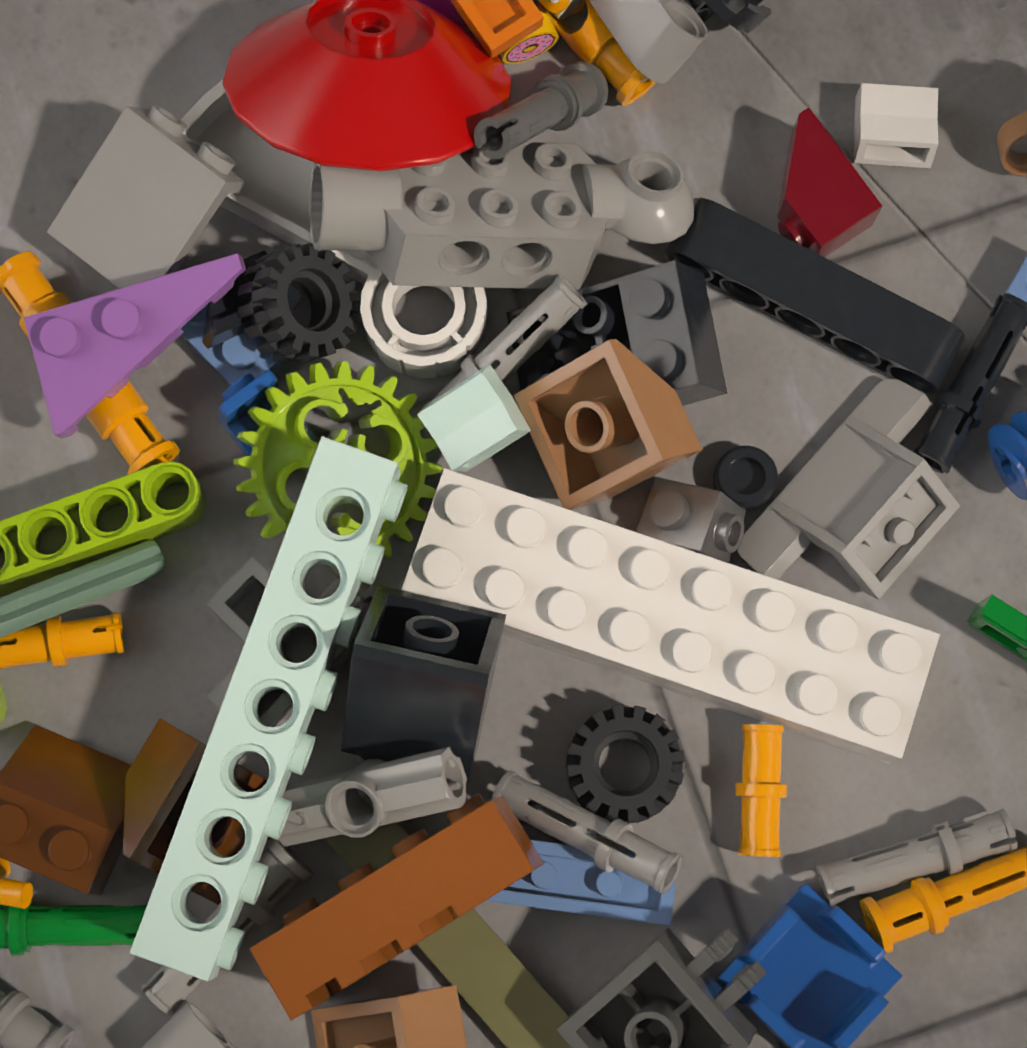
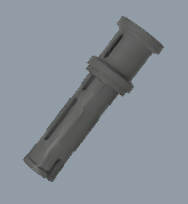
M586 61L572 62L564 67L559 74L548 75L538 81L532 89L531 96L492 117H486L478 122L474 130L475 145L477 148H480L493 141L495 145L487 148L482 154L491 159H500L514 148L548 129L553 131L567 130L578 123L581 117L591 116L603 108L609 91L606 78L602 71L592 63Z

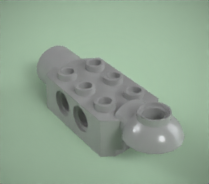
M490 141L480 148L476 146L438 164L383 172L330 167L314 163L311 178L310 229L314 249L366 251L392 285L547 289L555 282L554 279L561 275L576 290H579L596 258L605 229H612L633 241L657 244L671 242L684 235L694 220L693 195L683 178V171L680 165L672 157L652 150L641 151L633 155L631 159L623 160L616 165H598L578 144L525 142L511 150L504 157L491 159L482 154L487 148L495 145L493 141Z

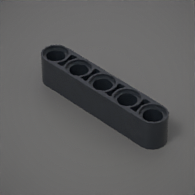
M694 198V220L684 235L669 242L664 251V256L669 262L676 260L703 273L705 282L709 286L891 379L900 380L925 394L934 395L938 393L965 340L962 330L948 320L709 199Z

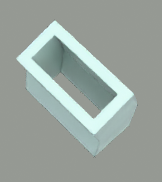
M490 363L426 404L417 414L437 443L452 471H469L531 431L513 397Z

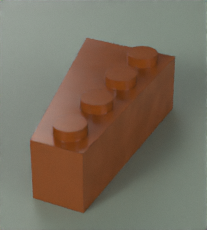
M480 793L471 797L462 807L446 813L451 822L450 826L432 837H429L425 828L407 837L390 849L396 859L376 871L368 863L336 883L340 891L339 894L319 905L315 897L301 904L281 917L285 925L284 928L249 948L291 1021L544 865L543 860L504 796L492 799L485 803Z

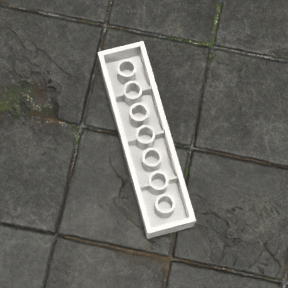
M444 468L401 589L402 591L506 614L503 634L771 725H782L786 730L887 764L900 760L903 757L940 634L446 468Z

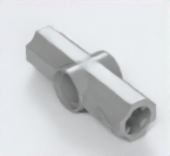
M447 747L387 762L380 759H367L349 771L289 784L286 786L282 798L292 801V806L285 827L278 840L283 847L341 834L352 838L364 837L371 834L381 825L458 809L467 801L465 792L467 777L461 759L456 757L450 748ZM357 789L364 791L370 797L373 806L367 805L360 798Z

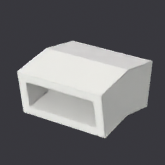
M861 83L855 97L854 163L931 168L938 147L937 117L939 88Z

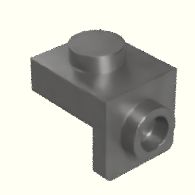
M655 477L636 532L729 563L732 552L738 549L743 539L745 511L721 491Z

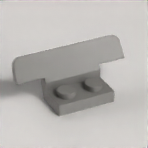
M886 379L879 382L744 533L742 542L738 547V553L743 563L753 572L779 580L813 542L821 549L832 553L864 593L879 600L960 508L958 502L926 460L899 444L933 406L925 393L897 379Z

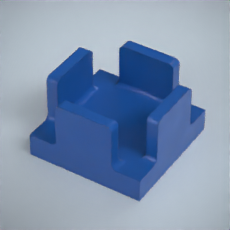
M803 883L715 979L725 987L746 964H752L757 960L767 973L737 1001L786 1048H849L888 1005L889 1001L884 996L903 975L884 958L887 954L886 951L840 907L830 906L807 883Z

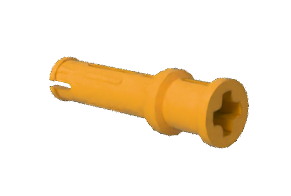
M1027 846L989 861H984L974 867L935 882L929 877L915 878L910 881V888L877 901L872 897L859 900L861 916L868 935L888 954L893 952V945L926 931L932 935L942 933L945 927L949 926L950 918L1027 889Z

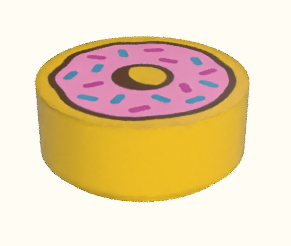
M541 12L544 16L542 27L500 53V57L505 64H518L538 57L557 42L559 36L548 14Z

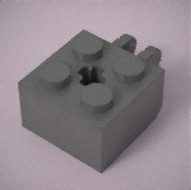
M666 928L578 1006L558 1027L557 1031L571 1048H747L757 1028L738 1008L735 1002L761 980L767 971L756 960L752 964H746L732 977V981L722 989L706 970L713 963L720 962L733 950V945L738 941L729 928L718 935L696 956H693L673 932ZM652 1019L659 1020L667 1026L669 1032L668 1034L662 1032L654 1037L649 1033L647 1027Z

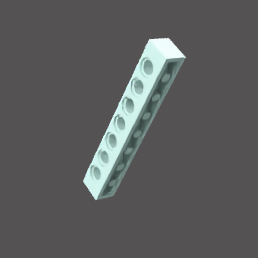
M323 436L321 437L130 954L207 982L217 977L220 967L229 971L232 969L245 931L235 928L244 902L255 905L268 872L269 866L259 863L268 837L276 840L280 838L290 813L292 801L282 797L291 772L299 775L303 774L314 747L316 737L306 734L315 708L326 711L337 684L339 673L329 670L338 644L349 648L360 621L362 610L352 607L361 582L372 585L379 570L385 547L375 544L384 519L391 522L396 521L406 495L407 484L398 482L401 472L397 462ZM341 504H354L361 508L364 513L360 528L354 533L345 536L331 532L327 525L331 511ZM320 565H329L336 568L340 572V584L333 595L324 599H315L307 595L305 579L313 568ZM298 627H306L313 630L317 638V647L314 654L304 662L292 663L287 661L282 653V641L285 635ZM273 690L287 691L293 701V712L290 719L281 726L267 727L259 717L258 708L261 699ZM250 753H259L268 762L269 778L261 789L247 792L238 785L235 778V769L242 757ZM225 817L235 818L242 824L245 830L244 846L232 857H226L217 852L211 839L214 826ZM200 882L213 885L221 897L220 911L209 922L195 918L188 907L189 893Z

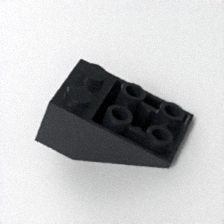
M676 260L577 290L586 300L587 305L583 309L580 308L541 349L536 351L517 370L521 391L604 342L617 339L677 392L683 406L727 394L704 274ZM528 306L507 312L508 325ZM543 314L512 344L513 351L548 318V314Z

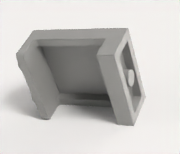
M154 105L151 110L126 106L47 230V233L118 288H124L177 272L224 198L229 193H240L247 182L232 171L236 163L225 152L207 142H203L200 147L184 135L183 131L187 127L186 124L170 111L158 105Z

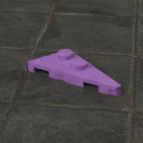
M238 253L24 317L54 435L61 439L73 435L79 429L77 424L107 396L113 398L127 385L129 377L134 371L148 366L184 332L181 328L210 301L215 304L233 287L235 279L246 271L243 258Z

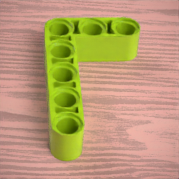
M170 461L153 465L1 520L0 548H3L5 551V562L0 570V596L76 569L145 541H153L192 526L198 522L205 511L207 501L204 489L190 469L183 464ZM176 482L185 483L189 486L188 499L182 506L173 510L160 508V493L166 486ZM114 504H123L128 507L127 521L120 529L113 532L100 530L99 519L107 507ZM52 526H64L67 532L64 546L54 554H42L39 548V541L45 530ZM0 682L1 724L5 718L7 703L6 696L4 694Z

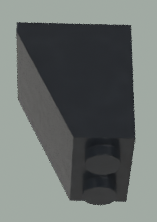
M378 585L353 646L341 751L359 755L363 760L380 759L387 762L449 747L456 757H460L467 781H469L480 741L506 614Z

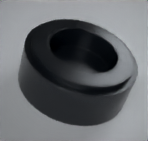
M748 445L738 446L727 451L718 461L713 473L714 490L723 492L744 511H752L763 506L774 493L778 482V472L773 459L760 448Z

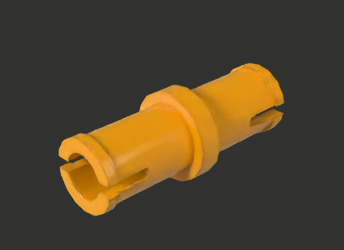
M120 612L63 621L62 616L57 615L47 619L45 624L32 625L0 638V670L45 662H52L55 668L68 666V659L116 652L118 654L125 653V641L121 637L124 636Z
M742 724V783H735V796H741V832L738 855L781 857V850H779L780 798H787V784H781L782 732H784V726Z

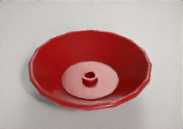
M315 0L260 23L231 50L222 84L236 118L272 147L323 166L383 172L438 164L476 147L474 130L478 122L486 117H492L509 107L512 79L498 55L491 59L470 30L418 0Z

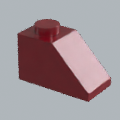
M808 107L799 113L790 136L777 218L780 221L778 223V230L780 235L826 257L871 227L883 206Z

